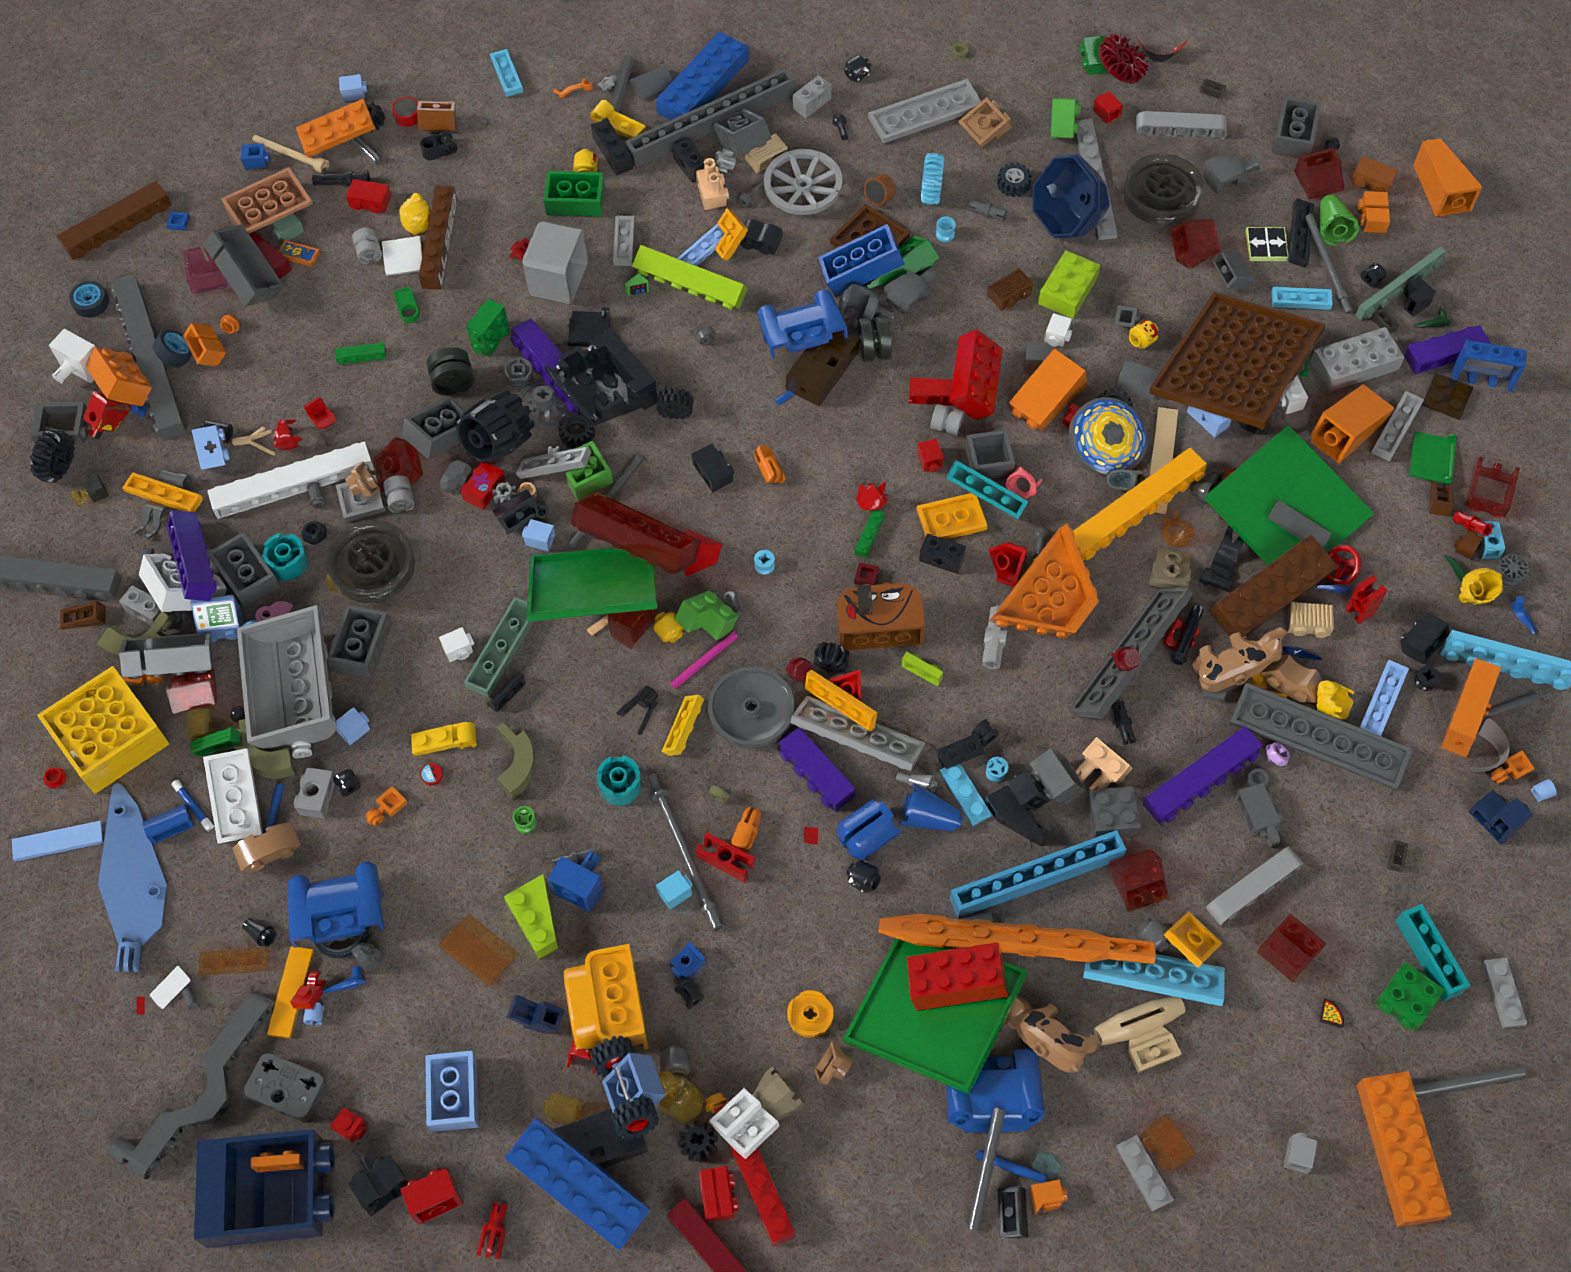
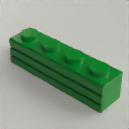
M384 342L335 348L336 361L340 365H346L351 362L357 364L359 361L383 360V358H386V347Z
M880 510L872 511L855 547L854 555L867 559L885 520V512Z
M228 727L226 730H219L217 733L198 737L191 741L190 753L195 756H205L239 745L241 732L233 727Z

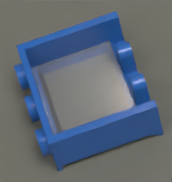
M1465 340V344L1453 366L1452 379L1457 381L1461 371L1468 372V382L1474 384L1477 381V374L1488 375V386L1495 387L1497 377L1508 379V392H1512L1526 367L1527 350Z

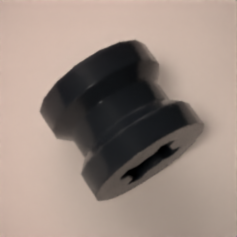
M1372 263L1368 269L1361 272V279L1370 287H1374L1378 281L1386 277V271L1379 263Z
M1423 666L1416 674L1414 683L1420 690L1430 691L1438 683L1440 674L1432 666Z
M985 719L973 729L971 734L977 733L981 744L985 747L998 736L999 731L996 728H992L990 722Z
M346 769L334 777L333 781L336 786L340 787L339 791L342 796H348L361 787L359 780L354 778L355 774L351 769Z

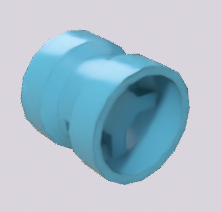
M941 217L937 221L936 238L939 241L949 242L953 240L956 223L952 218Z

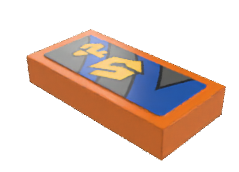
M284 240L279 249V252L289 261L313 267L320 254L319 249Z

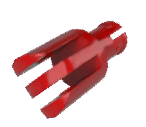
M495 1202L492 1204L490 1220L482 1228L476 1256L482 1255L486 1235L490 1237L486 1258H491L495 1239L500 1237L495 1256L496 1260H500L507 1232L503 1227L508 1209L506 1204L501 1203L499 1213V1203Z

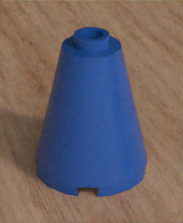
M916 783L911 785L910 788L914 790L912 794L907 793L901 810V814L905 813L904 820L899 821V825L951 832L955 828L959 829L963 816H960V810Z

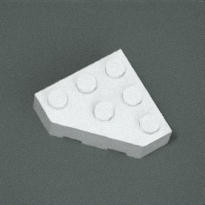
M144 554L139 576L161 612L191 611V600L184 599L176 563L171 560L172 557L166 554ZM213 574V580L217 582L216 592L212 593L211 598L225 596L226 586L219 576Z

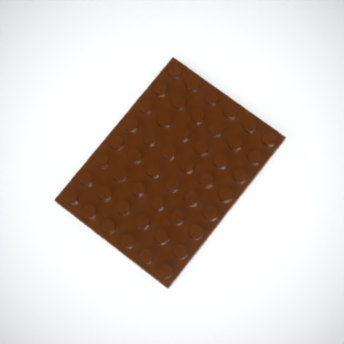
M1214 292L1151 385L1149 394L1264 429L1324 332L1325 324Z

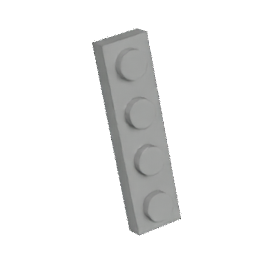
M1405 391L1371 452L1372 454L1390 462L1424 399Z
M588 447L525 458L522 459L516 475L523 479L582 468L586 466L591 451Z

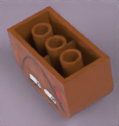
M891 582L881 585L863 584L846 589L837 601L839 645L844 646L848 651L923 645L925 620L922 598L918 590L905 583L893 584Z

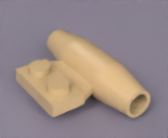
M1174 996L1146 1002L1118 1013L1094 1028V1035L1100 1039L1099 1044L1101 1046L1129 1040L1128 1053L1137 1072H1142L1182 1055L1172 1033L1163 1026L1185 1013L1184 1003L1181 998Z

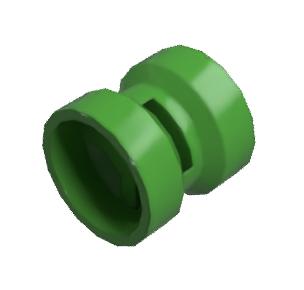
M521 806L514 811L513 821L520 833L527 834L535 830L537 819L530 807Z

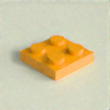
M1189 911L1164 934L1170 943L1181 951L1197 968L1222 944Z

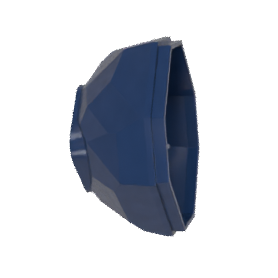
M1080 154L1054 157L1033 185V212L1054 238L1084 236L1099 224L1110 207L1106 184L1100 174Z

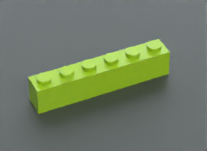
M640 245L632 265L637 270V274H641L644 277H647L649 274L654 276L653 280L662 284L665 281L670 282L671 287L681 290L683 287L688 289L687 293L696 297L701 294L706 296L705 300L714 304L716 301L723 303V307L729 310L741 307L748 290L742 283Z

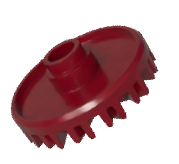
M1110 34L1099 45L1098 52L1101 63L1119 81L1129 84L1139 82L1148 71L1146 69L1149 66L1147 64L1148 61H1144L1146 55L1143 54V51L1141 53L1136 52L1140 48V46H1136V43H1133L1131 46L1128 42L1131 38L1127 40V37L1124 36L1121 39V34H1115L1114 36Z

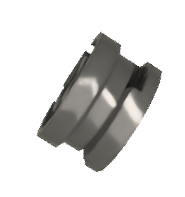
M514 358L505 365L506 379L511 386L522 388L532 382L533 371L528 360Z
M1512 554L1504 556L1495 571L1502 574L1504 585L1515 587L1524 581L1528 575L1529 566L1521 556Z

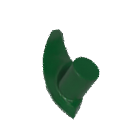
M1441 310L1438 313L1439 318L1417 323L1414 327H1442L1452 322L1447 318L1446 311Z
M1445 555L1444 557L1462 582L1467 572L1451 557Z

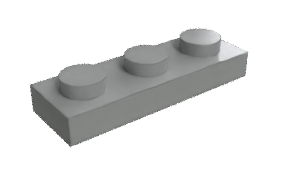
M616 216L614 266L633 265L634 216Z
M1507 957L1484 960V969L1502 1029L1526 1026L1527 1021Z
M1137 1135L1116 1145L1118 1153L1152 1212L1174 1201Z

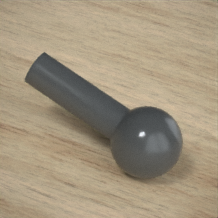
M1039 527L1034 531V538L1037 540L1034 558L1044 549L1045 541L1050 537V532L1045 527Z
M184 972L189 977L190 982L181 992L188 1008L194 1009L197 1007V1002L189 986L191 976Z

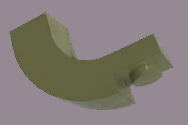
M161 612L149 630L141 636L130 635L116 625L109 626L97 644L105 650L119 655L122 640L167 636L162 631L166 632L172 624L171 618L174 615L170 612Z
M245 719L239 720L240 729L237 730L241 732L240 744L234 747L236 750L249 749L252 770L255 774L267 778H285L296 775L293 757L288 748L265 752L259 750L254 745H250L247 742Z
M502 722L496 727L498 734L514 750L515 757L511 766L498 776L497 780L499 786L514 800L530 784L534 776L536 760L527 734L524 731L518 734L512 726L508 727Z

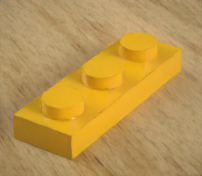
M700 695L685 696L662 749L664 754L669 756L681 755L684 751L686 741L694 728V722L701 711L704 698Z

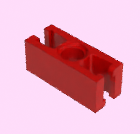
M910 377L909 404L932 405V403H935V405L954 406L949 402L953 379Z
M1374 575L1357 585L1346 607L1348 613L1354 610L1359 613V617H1355V621L1358 624L1375 615L1388 591L1383 585H1380L1377 591L1373 588L1374 582L1377 581Z
M706 832L703 837L704 845L699 844L695 850L696 857L745 883L749 876L747 875V870H740L735 866V863L739 861L753 869L755 857ZM708 845H711L716 851L712 854L703 850V846L707 848ZM723 855L731 856V858L727 861H723L720 859V857Z

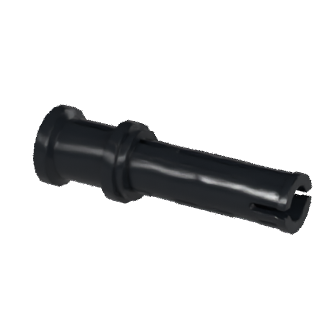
M368 170L364 172L349 171L347 174H313L312 183L314 186L348 185L350 187L353 179L362 178V181L370 182L371 177Z

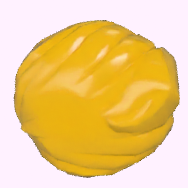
M414 193L411 198H408L401 205V223L409 233L415 236L427 231L431 212L428 202L419 193Z
M1479 568L1470 571L1463 578L1459 600L1462 603H1472L1473 605L1494 601L1503 591L1502 574L1489 568Z
M1328 680L1320 682L1317 691V711L1341 721L1347 720L1353 704V700L1348 693L1354 694V691L1337 682Z

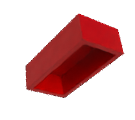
M978 329L959 337L949 400L951 404L963 410L964 413L974 420H980L994 414L1003 352L1001 346Z
M998 942L907 957L910 999L916 1011L1008 997L1004 957Z

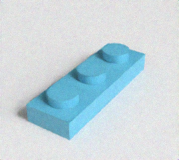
M507 49L491 53V61L506 97L523 93V87Z
M1273 287L1271 291L1272 307L1331 310L1332 308L1331 289Z
M961 764L939 770L940 775L971 826L991 817L989 809Z

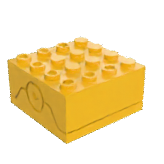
M111 666L37 715L78 775L94 794L170 745L114 666Z

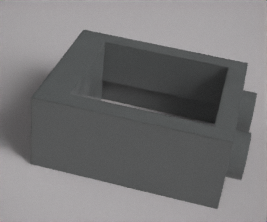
M84 402L36 403L30 437L34 442L38 441V436H42V433L47 431L50 415L77 414L74 431L64 432L72 436L74 445H84L85 438L89 436L88 422L84 420L87 406Z

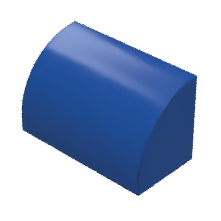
M186 804L143 821L146 837L152 844L194 827Z

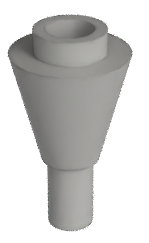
M898 772L896 776L897 781L907 783L910 786L916 783L931 793H934L937 787L934 775H907Z

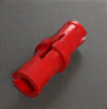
M1459 511L1453 516L1454 523L1464 526L1466 530L1475 531L1482 536H1489L1493 530L1491 524L1481 521L1475 515L1470 516Z

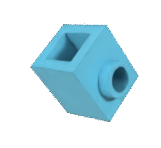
M678 870L658 883L656 888L659 896L669 910L692 896L691 887L693 885L688 876H682Z

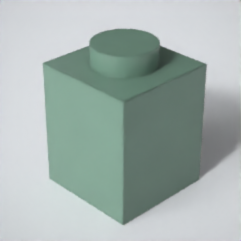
M293 213L272 223L274 229L272 233L277 240L290 241L304 232L301 221Z

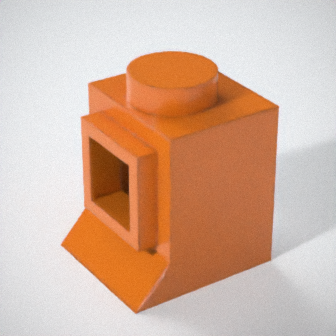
M1060 1180L1033 1184L1031 1189H1029L1035 1216L1041 1208L1043 1212L1060 1209L1063 1202L1068 1201L1065 1186L1061 1187Z

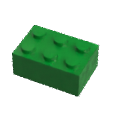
M547 171L544 194L546 215L602 217L605 196L603 172Z

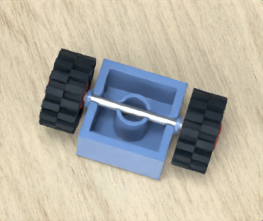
M612 1036L611 1040L606 1038L604 1043H597L598 1047L594 1046L592 1048L593 1051L590 1053L595 1071L598 1075L601 1074V1077L607 1075L602 1082L613 1112L611 1116L618 1136L623 1139L628 1137L633 1139L634 1136L640 1138L641 1134L647 1135L649 1133L648 1130L653 1131L655 1129L654 1126L658 1125L659 1117L655 1106L665 1096L664 1089L651 1056L636 1054L628 1037L623 1038V1036H619L616 1039V1036Z

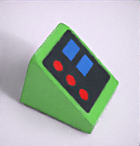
M641 274L635 275L625 283L626 295L630 296L649 292V282Z

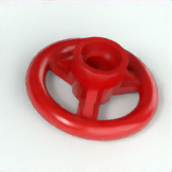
M1339 545L1327 553L1338 566L1334 577L1331 574L1326 577L1330 583L1348 585L1357 578L1362 562L1355 548L1349 545ZM1347 551L1353 555L1354 559H1342L1337 553ZM1343 575L1349 576L1348 578L1341 580Z

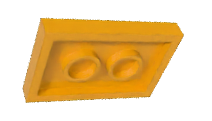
M972 493L918 505L916 508L925 537L928 533L948 540L985 531L988 527L978 498Z

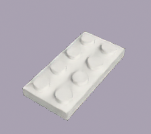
M249 749L203 757L217 843L222 844L242 840L252 834L254 837L263 834Z

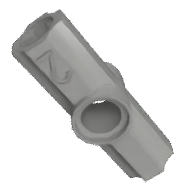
M1000 606L991 607L989 620ZM988 622L983 644L985 649L982 666L988 669L1000 668L1002 651L1005 648L1007 636L1006 627H997L995 623Z

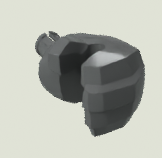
M1234 155L1214 157L1208 159L1204 164V179L1217 194L1220 187L1229 182H1233L1234 185L1245 183L1246 173L1259 169L1260 164L1256 157L1243 163L1239 157Z
M930 267L921 276L912 272L896 278L884 288L886 301L897 311L906 315L913 303L929 296L927 285L936 279L938 274Z
M857 284L850 285L844 291L838 304V309L844 321L849 315H855L852 327L858 329V320L861 318H869L872 321L875 317L887 316L888 322L892 323L895 311L879 306L880 297L875 292Z

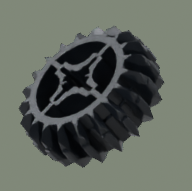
M48 429L42 433V436H38L37 442H34L35 446L32 449V455H30L31 461L29 465L34 477L46 483H56L58 479H62L63 475L70 468V464L73 463L72 458L75 456L73 454L75 447L73 446L72 436L68 435V433L59 429Z

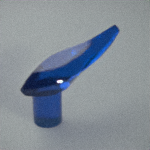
M1296 646L1282 647L1285 651L1284 655L1322 661V657L1304 648Z

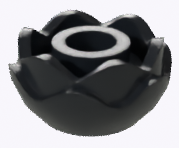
M318 521L306 523L301 531L302 540L311 545L320 543L327 536L326 527Z

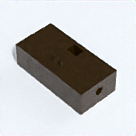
M843 330L832 333L833 339H830L829 343L805 349L786 375L787 391H791L793 394L820 407L859 352L860 338L848 333V338H845Z

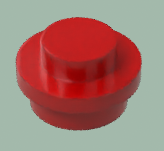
M49 768L44 773L43 781L51 789L59 788L66 781V773L61 768Z

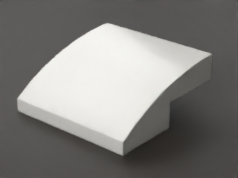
M420 236L382 241L386 276L419 272L423 255Z
M745 1089L741 1090L710 1120V1123L744 1159L779 1127L778 1121L761 1107V1103Z

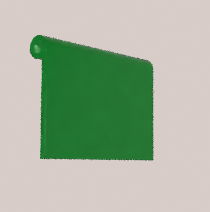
M1414 431L1409 476L1451 484L1453 480L1456 434H1449L1448 438Z

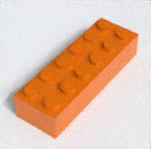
M1409 1071L1362 1078L1357 1084V1089L1397 1228L1447 1219L1452 1215Z

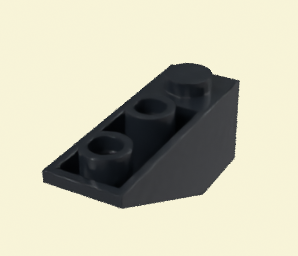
M1008 785L986 796L985 804L997 822L1037 845H1043L1045 840L1043 828L1040 825H1036L1030 809L1021 806Z

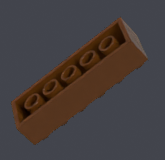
M1311 534L1217 602L1209 612L1229 637L1237 632H1240L1241 637H1246L1291 602H1294L1328 577L1338 566Z

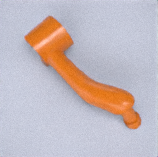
M584 78L582 83L568 86L562 92L554 89L553 92L558 94L559 98H564L570 92L583 88L585 91H591L593 89V82L588 84V80Z

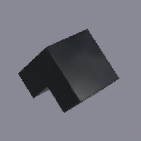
M1416 277L1409 283L1404 296L1408 298L1404 309L1412 317L1430 306L1436 291L1421 277Z

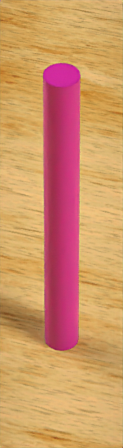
M732 631L671 681L670 685L674 689L678 688L735 641L738 635Z

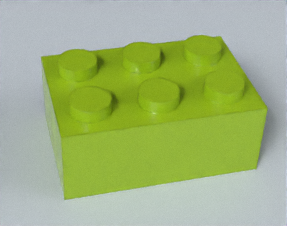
M1065 250L1041 289L1038 304L1073 319L1098 279L1100 265Z

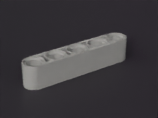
M1142 111L1136 116V129L1138 135H1166L1170 137H1177L1179 135L1191 138L1200 136L1203 138L1214 139V137H1221V139H1224L1227 136V118L1219 114Z
M1288 846L1208 904L1206 910L1220 926H1223L1224 921L1228 918L1230 920L1234 918L1243 907H1249L1258 900L1257 898L1262 893L1264 895L1268 893L1277 882H1283L1291 876L1295 869L1299 870L1304 863Z

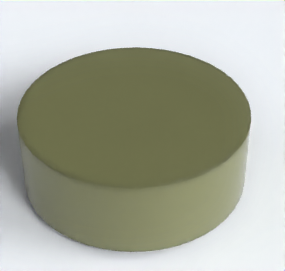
M962 42L953 44L951 48L952 56L957 59L966 58L969 54V46Z
M714 785L708 791V795L723 804L727 803L731 797L726 791Z

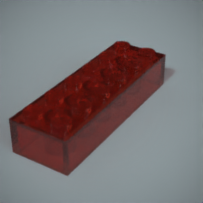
M595 492L575 502L570 525L576 527L581 532L593 535L598 540L612 544L614 548L629 552L633 557L646 560L648 564L658 566L669 574H677L696 562L701 540L614 499Z

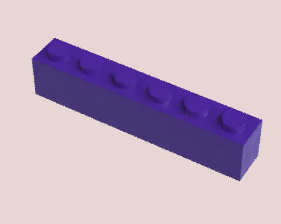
M532 319L512 327L510 339L513 346L521 351L524 359L532 364L535 372L543 377L546 385L554 390L557 398L561 399L568 411L573 412L575 415V412L578 411L577 408L547 374L544 367L548 364L551 369H554L558 365V358L563 356Z
M171 510L167 531L184 599L210 601L212 593L216 592L217 582L213 580V568H210L207 545L204 544V534L200 531L201 522L197 520L196 512Z
M1244 726L1146 796L1143 806L1159 824L1164 821L1167 823L1171 822L1177 817L1179 810L1183 809L1186 811L1194 804L1193 800L1197 797L1202 799L1211 792V787L1214 785L1217 787L1221 786L1228 779L1226 776L1231 773L1234 775L1239 773L1244 768L1243 764L1247 761L1250 763L1254 762L1260 756L1259 752L1263 745Z

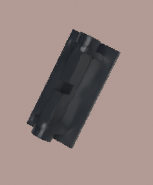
M977 733L937 749L940 755L938 760L941 765L944 764L945 769L985 754Z

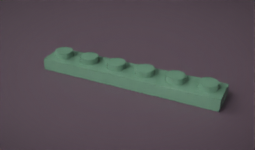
M1440 246L1362 303L1358 308L1356 317L1360 321L1366 317L1368 319L1371 318L1379 307H1386L1391 298H1398L1416 277L1419 276L1423 279L1430 273L1433 267L1435 269L1439 268L1444 262L1443 257L1446 251Z

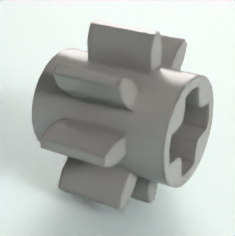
M723 148L722 152L717 151L714 161L715 165H718L719 171L727 173L728 169L733 170L736 163V156H733L734 152Z
M508 481L506 483H498L496 489H492L494 503L500 502L501 505L517 495L516 486L511 487Z

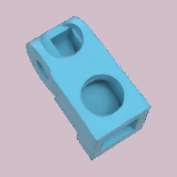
M1483 521L1491 524L1493 530L1486 537L1479 534L1483 538L1480 543L1481 559H1500L1505 550L1500 524L1498 521Z

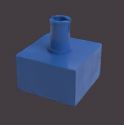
M589 851L582 864L578 865L561 856L547 878L552 893L591 913L604 892L601 877L593 872L601 858L597 854L593 856V852Z

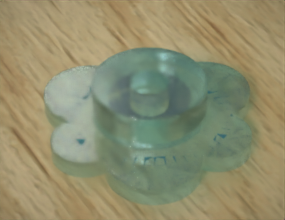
M1040 1152L1036 1156V1161L1032 1163L1033 1169L1047 1175V1179H1053L1054 1173L1060 1170V1164L1055 1161L1053 1154L1046 1155Z

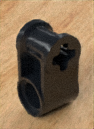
M449 131L424 137L420 141L422 156L425 160L429 161L451 155L458 150L456 143L452 141V135Z

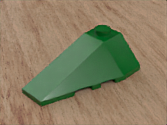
M914 235L899 247L905 265L863 284V286L870 289L893 281L904 274L929 269L935 265V261L939 256L928 239Z

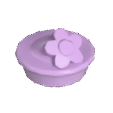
M1278 742L1266 746L1268 761L1272 760V762L1279 766H1286L1288 764L1290 754L1285 746Z

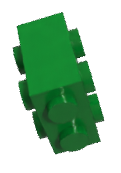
M487 299L479 307L476 315L468 321L466 326L472 350L479 355L483 353L489 356L492 351L497 350L499 341L502 337L505 338L510 331L505 306L490 299Z
M1404 962L1378 997L1375 1004L1379 1006L1383 1013L1398 1019L1403 1027L1416 1031L1445 989Z

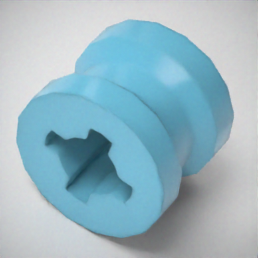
M761 550L755 554L754 563L756 571L759 574L766 575L774 570L775 557L772 552Z
M1002 757L991 758L986 767L987 778L996 783L1005 780L1009 767L1007 761Z

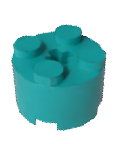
M277 533L264 543L265 548L262 557L275 578L282 581H290L301 576L308 567L307 552L300 538L296 535H281V533Z
M623 755L622 757L615 758L611 756L604 760L597 769V783L600 794L605 801L613 805L625 806L634 801L640 794L642 780L639 767L633 759Z

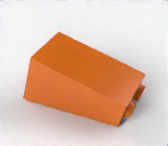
M1441 138L1423 141L1413 166L1435 217L1472 211L1482 189L1481 184Z
M1053 349L1009 402L1011 414L1018 419L1021 417L1027 421L1026 424L1031 429L1035 430L1037 428L1042 431L1088 386L1086 370L1056 349Z
M1362 384L1323 412L1311 433V443L1336 463L1340 464L1388 420L1394 407Z

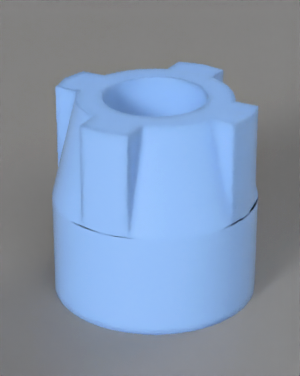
M1549 779L1534 785L1531 789L1538 802L1557 794L1554 784Z
M316 1003L313 1009H305L303 1023L313 1025V1021H316L315 1025H321L324 1006Z

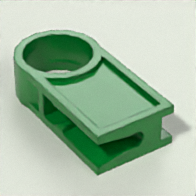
M411 286L393 291L402 321L405 323L417 321L419 310ZM408 309L416 311L411 317L403 316V313Z

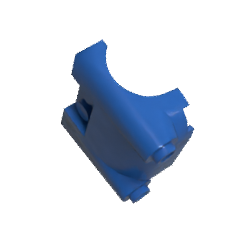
M829 290L818 291L814 296V303L777 313L773 306L765 305L757 312L764 343L768 342L772 358L775 357V348L785 346L787 351L790 350L793 353L829 343L830 339H833L832 333L843 330L845 338H848L846 323Z
M362 862L356 867V874L310 883V880L304 875L293 876L288 881L289 939L293 947L296 948L297 941L304 939L321 943L361 935L362 932L366 931L365 927L379 925L381 930H385L381 909V898H384V892L380 885L378 867L371 862Z
M1032 1049L1014 1050V1056L988 1057L970 1095L946 1086L948 1122L963 1129V1132H989L994 1107L1006 1110L1001 1132L1029 1130L1030 1126L1040 1122L1045 1116L1039 1059Z

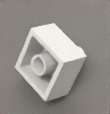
M63 329L49 344L60 364L59 369L52 374L53 378L63 383L73 373L92 383L94 379L85 365L95 345Z

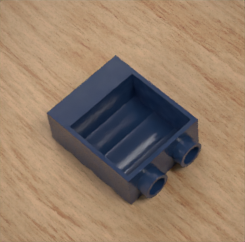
M314 1129L198 1140L194 1240L209 1248L323 1236V1222L333 1221L335 1213L332 1191L323 1192V1173L333 1172L335 1167L333 1144L323 1143L322 1137ZM285 1151H297L305 1159L304 1169L256 1172L251 1168V1157H259L260 1153H273L276 1156L283 1155Z

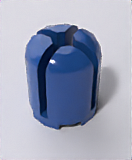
M875 797L838 824L837 836L844 848L848 847L847 852L850 856L863 860L901 834V828H895L892 820L894 815L882 801L877 803Z

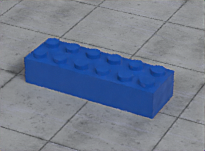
M719 31L656 99L657 114L672 120L712 102L749 61V46Z
M537 1116L505 1155L504 1159L619 1251L650 1212V1207Z

